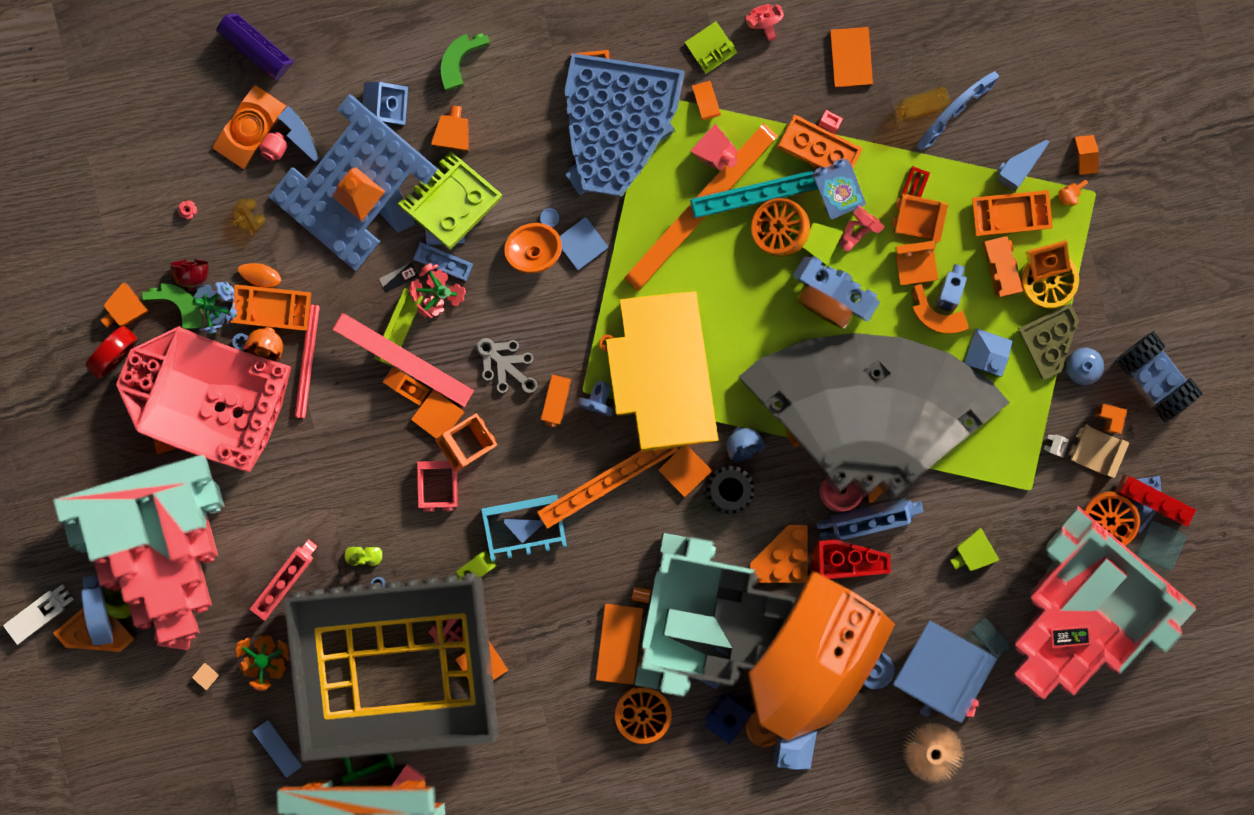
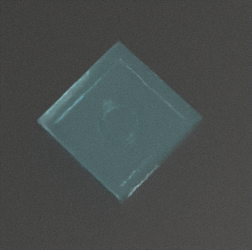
M1151 520L1137 556L1173 571L1188 535Z

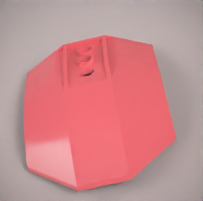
M178 326L131 349L116 385L138 432L198 456L204 455L206 459L250 472L267 445L280 413L291 366L229 347ZM218 403H224L225 410L217 412L215 411V406ZM236 410H243L241 417H233Z

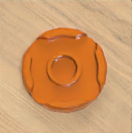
M756 711L748 717L745 726L746 734L750 741L760 747H770L776 744L777 735L758 724Z

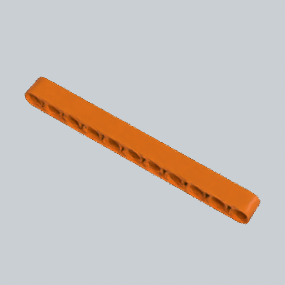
M763 123L735 155L737 158L736 165L732 168L726 165L696 198L730 190L774 142L778 135ZM689 205L624 279L639 291L706 216L694 219L691 205Z

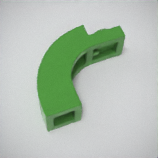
M467 34L453 41L447 48L441 62V78L446 92L464 86L460 75L461 60L467 53L491 45L488 35L478 34L472 37L473 40L469 41Z
M161 284V291H159V288H148L147 292H142L144 301L170 300L174 302L182 314V329L204 328V318L200 306L192 304L194 297L183 288L172 284Z

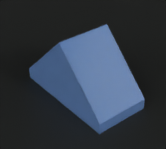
M504 519L505 525L522 543L543 525V522L540 520Z

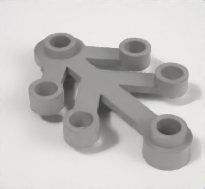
M484 338L477 343V352L483 357L484 371L482 376L485 380L490 381L494 378V372L491 370V357L497 362V390L500 393H506L509 389L506 383L505 370L522 383V388L525 392L532 393L537 389L535 379L525 377L510 364L532 363L534 358L531 353L501 356L496 352L507 349L512 352L517 351L519 344L516 340L494 343L491 339ZM515 342L517 344L516 349H510V343ZM485 344L490 346L487 352L483 351V345ZM525 355H530L531 361L526 362L524 360ZM487 371L492 373L489 379L485 377V372ZM527 382L533 383L532 389L526 387ZM500 384L506 385L505 391L499 389Z

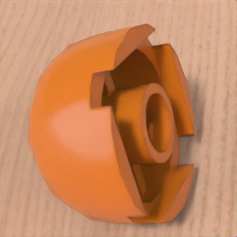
M265 327L264 329L252 331L243 349H248L247 353L278 362L283 352V342L274 329Z

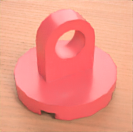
M766 4L751 10L750 15H747L745 18L749 28L764 29L768 41L776 39L772 25L779 22L783 18L784 13L780 5L775 4V7H772L771 4Z

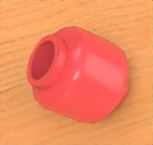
M279 132L275 134L268 133L259 146L262 157L271 162L280 160L288 148L285 136Z

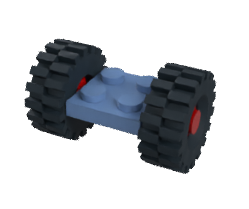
M1152 331L1120 355L1116 362L1127 376L1133 375L1155 403L1152 408L1165 423L1184 411L1201 397L1203 393L1191 378L1185 379L1163 351L1166 347L1165 344Z

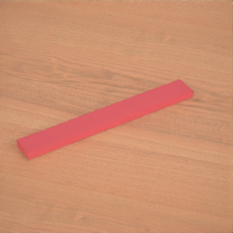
M341 313L333 327L334 331L465 407L474 392L473 389L344 313Z

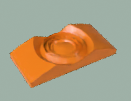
M254 85L239 105L231 120L224 127L212 148L242 169H245L259 149L265 136L278 121V116L287 106Z
M1049 190L972 198L976 236L1053 228Z
M235 285L233 303H236L234 309L237 310V317L234 318V321L231 320V323L307 331L311 292Z

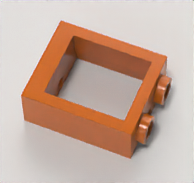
M556 375L551 376L541 420L545 421L544 425L556 427L557 424L561 425L571 379Z
M477 413L435 439L455 472L497 446L494 436L489 433L483 419ZM469 425L484 448L468 459L465 458L451 436Z

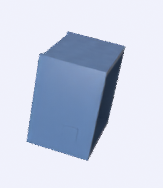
M929 621L893 685L925 702L924 708L920 711L921 714L929 717L932 708H935L962 723L994 667L997 658L934 622Z

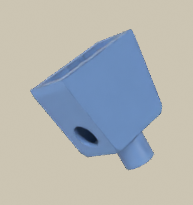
M954 264L952 272L947 273L935 307L950 312L955 311L959 305L967 280L963 276L965 270L963 266Z

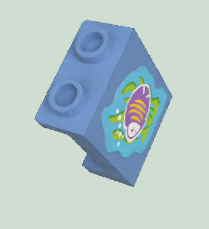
M847 159L836 160L832 165L820 167L811 174L824 202L826 213L831 220L855 210L858 206L866 205L852 166Z

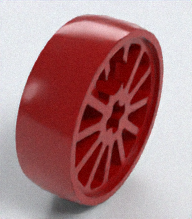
M120 327L92 353L86 361L85 367L94 377L98 379L103 378L129 354L130 350L138 342V338L127 327Z

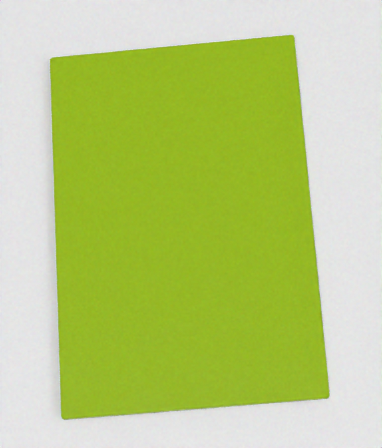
M679 100L678 109L670 122L676 132L658 143L648 163L626 190L583 392L591 394L594 385L598 381H603L610 386L608 398L614 399L608 352L601 349L599 342L604 335H612L614 338L625 337L620 305L621 299L696 292L715 421L737 427L752 428L756 431L787 438L788 436L785 431L788 429L781 421L774 418L769 410L760 403L755 395L738 378L760 358L806 339L859 333L905 338L948 352L964 363L975 329L977 328L1012 340L1009 358L1002 377L973 368L991 380L1010 403L928 469L1031 490L1057 374L1046 380L1042 379L1018 328L1070 303L1072 305L1073 298L1064 306L1055 309H1043L1033 305L1025 297L1023 291L996 299L983 242L1007 236L1008 240L1012 241V255L1017 261V272L1021 278L1023 267L1028 261L1025 252L1066 240L1069 258L1075 264L1079 274L1096 193L1081 188L1078 204L1075 206L1071 204L1064 205L1058 197V192L1068 185L1026 176L1017 191L1014 192L996 180L999 173L995 169L837 135L863 148L853 167L866 205L861 207L869 214L875 216L885 228L880 233L872 231L866 233L849 252L844 251L842 246L837 243L827 265H821L825 268L829 266L836 271L838 269L845 271L852 277V281L861 286V290L866 291L868 289L877 295L875 298L880 303L868 322L853 315L848 326L845 329H841L814 314L796 301L805 285L795 279L793 274L804 256L812 258V256L801 248L790 256L776 257L764 252L757 246L752 236L751 223L755 212L763 203L706 216L645 285L637 291L624 277L690 205L689 200L696 198L720 172L699 161L691 152L692 148L714 124L719 127L738 151L763 123L778 135L774 142L730 190L817 170V168L777 149L789 124L719 109L721 116L702 121L697 104ZM914 166L930 172L921 197L947 202L948 209L941 241L935 242L936 248L934 249L938 280L900 285L895 247L932 241V239L913 235L897 234L894 232L895 228H891L893 217L898 215V209H895L897 198H900L911 167ZM916 171L913 174L912 180L906 193L907 195L910 194V191L912 189L913 183L918 173ZM921 174L913 196L918 195L925 176L924 174ZM819 190L784 197L794 201L804 209L809 218L810 228L813 223H818L841 230L844 233L849 220L858 221L853 214L854 210L831 220L826 213ZM1049 190L1052 229L976 236L972 198ZM784 206L779 208L780 216ZM789 208L786 217L794 210L793 208ZM772 210L771 215L775 218V211ZM797 214V215H796L791 221H789V222L799 220V219H800V218H799V215ZM770 223L764 226V232L769 231ZM795 225V226H791V227H792L793 230H797V228H798L799 225ZM863 225L854 226L853 231H852V236H853L859 229L864 228V227H866V226H863ZM791 232L789 236L794 241L797 236ZM773 237L768 242H766L768 247H770ZM785 237V238H784V242H785V247H787V246H789L791 243H790V241ZM779 238L775 246V249H780ZM954 264L965 268L963 276L967 280L959 305L954 312L935 307L945 276L948 272H952ZM1070 271L1064 272V273H1061V274H1058V275L1060 276V275L1069 273ZM1069 275L1060 278V281L1072 283V277ZM1047 277L1046 283L1053 285L1054 277ZM1033 278L1027 279L1028 285L1033 281ZM1040 283L1033 285L1034 292H1042V285ZM922 284L929 306L938 314L951 315L963 311L969 329L954 334H941L926 328L918 321L912 311V307L918 305V302L913 301L911 291H914L913 287ZM1058 284L1064 292L1069 293L1070 286ZM1054 288L1058 301L1062 300L1064 296ZM1049 289L1047 302L1054 303L1051 290ZM1045 293L1037 297V299L1043 302ZM603 340L602 344L605 345L607 349V342ZM875 370L873 372V375L875 377H879L880 372L878 370ZM777 401L774 403V406L780 408L781 403ZM966 420L965 424L972 426V421Z

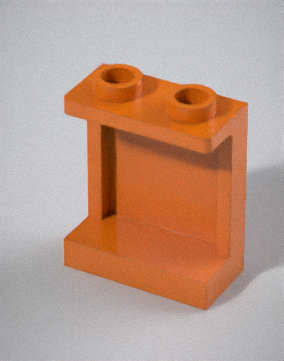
M902 194L901 198H897L895 209H898V215L893 217L891 227L895 228L894 232L940 242L948 203Z

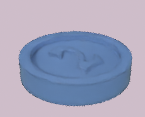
M545 209L540 215V221L542 224L554 227L559 222V214L554 209Z

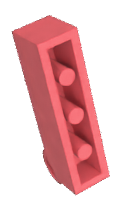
M308 539L302 548L298 546L250 610L265 621L312 561L313 557L311 554L317 548V545Z

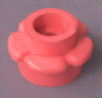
M192 201L181 202L178 206V214L182 218L192 219L197 213V208Z

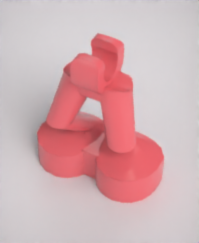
M858 206L853 211L858 221H848L842 238L838 242L846 252H849L853 246L855 247L866 233L870 231L880 233L885 228L875 216L869 214L861 206ZM858 225L866 226V227H864V228L859 229V230L852 236V231H853L854 226H858Z

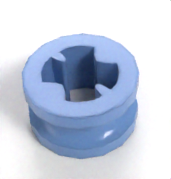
M243 333L236 334L232 340V344L235 347V349L244 351V345H242V347H239L237 339H241V337L243 336L245 337L244 340L246 341L248 335Z

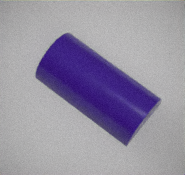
M237 13L225 15L217 26L216 32L274 81L280 79L294 63V61Z

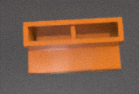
M1105 404L1096 405L1094 417L1105 419L1104 432L1121 434L1127 410Z

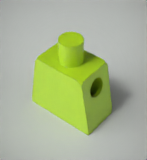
M813 223L810 228L809 237L802 249L811 256L821 260L822 264L826 266L843 231Z
M978 528L955 547L959 555L950 560L955 570L966 565L967 569L972 571L997 562L999 558L983 530Z
M485 550L457 570V578H462L465 574H469L468 570L471 573H476V576H483L497 565L494 561L491 562L490 555Z

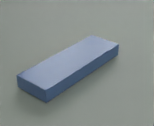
M421 242L413 258L414 261L424 265L432 263L434 266L438 264V267L435 268L436 270L440 269L443 273L465 282L473 267V263Z
M269 720L252 731L286 778L302 767V764Z

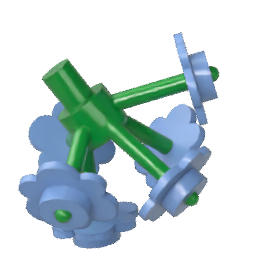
M216 282V292L212 290L210 285L200 286L194 294L192 304L200 306L201 310H205L208 328L200 329V331L205 330L206 334L210 333L212 335L213 332H217L216 328L222 327L226 319L228 324L230 320L234 321V318L237 317V310L234 309L236 303H233L230 311L225 306L221 308L215 306V299L220 297L223 301H234L235 292L228 282Z

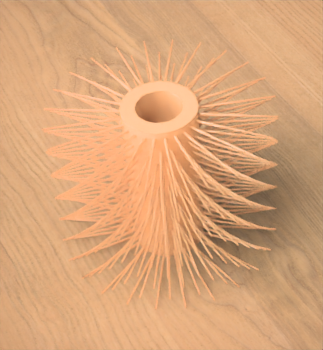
M934 722L933 724H922L924 727L929 726V729L923 728L919 730L918 728L915 733L919 738L913 734L922 744L920 745L910 740L917 745L906 742L909 745H905L907 748H903L906 749L902 751L903 753L915 752L907 755L909 761L907 765L912 766L910 763L913 762L914 768L918 771L917 773L923 774L927 780L928 778L925 775L929 776L932 783L933 781L936 782V780H944L939 777L937 778V776L943 777L946 775L948 777L951 772L947 767L953 771L944 761L946 760L956 765L951 761L960 763L957 760L963 761L959 758L963 756L959 755L965 753L953 754V752L960 751L958 749V741L954 738L957 745L955 747L951 740L952 737H949L951 734H947L941 728V731H939ZM932 725H934L936 732H933ZM936 749L935 754L930 756L931 751Z

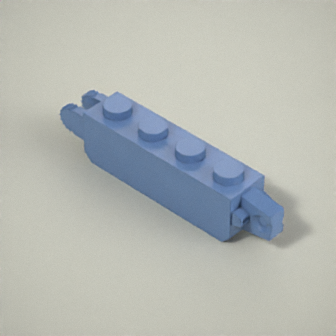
M905 498L831 515V519L819 521L817 528L833 527L832 530L820 533V539L826 540L836 537V540L841 541L908 525L911 523V518L915 517L914 515L922 513L924 510L921 501L911 503V500L906 501Z

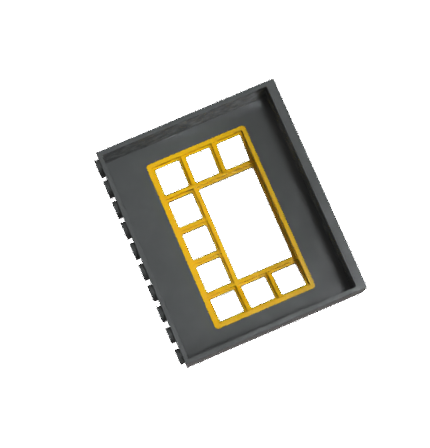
M470 573L465 574L462 578H457V575L445 576V578H442L443 580H438V577L426 578L423 582H419V579H411L404 582V584H400V581L388 582L385 586H381V583H372L367 585L366 588H362V585H353L348 587L347 590H343V587H333L328 589L327 592H324V588L309 591L308 594H305V590L294 591V593H290V596L284 599L302 761L494 743L499 738L482 576ZM462 619L464 641L445 642L443 620ZM435 620L439 645L436 643L415 645L412 623ZM405 623L408 646L385 648L382 626ZM376 627L378 648L355 651L352 629ZM344 629L346 631L348 651L324 655L321 633ZM446 648H465L467 670H448ZM439 649L444 700L367 708L360 707L355 657ZM348 658L351 680L327 684L324 662ZM467 676L469 679L470 699H451L449 677ZM352 687L354 709L330 712L328 690Z

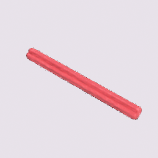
M310 305L295 409V417L305 418L320 309L318 305Z

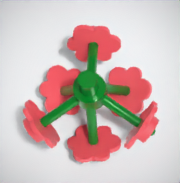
M432 263L425 264V267L422 268L423 272L420 273V277L428 273L426 283L430 285L431 289L422 288V283L419 282V279L412 281L409 287V293L413 301H417L421 297V292L433 294V296L424 300V305L426 306L424 309L418 303L416 304L419 307L417 310L420 313L419 315L425 318L427 316L433 318L432 316H438L439 313H443L444 301L442 299L447 296L448 301H451L453 306H458L460 302L464 301L466 292L464 287L455 284L447 288L445 282L448 280V275L440 269L436 270V272L432 271L438 267V264L434 266Z

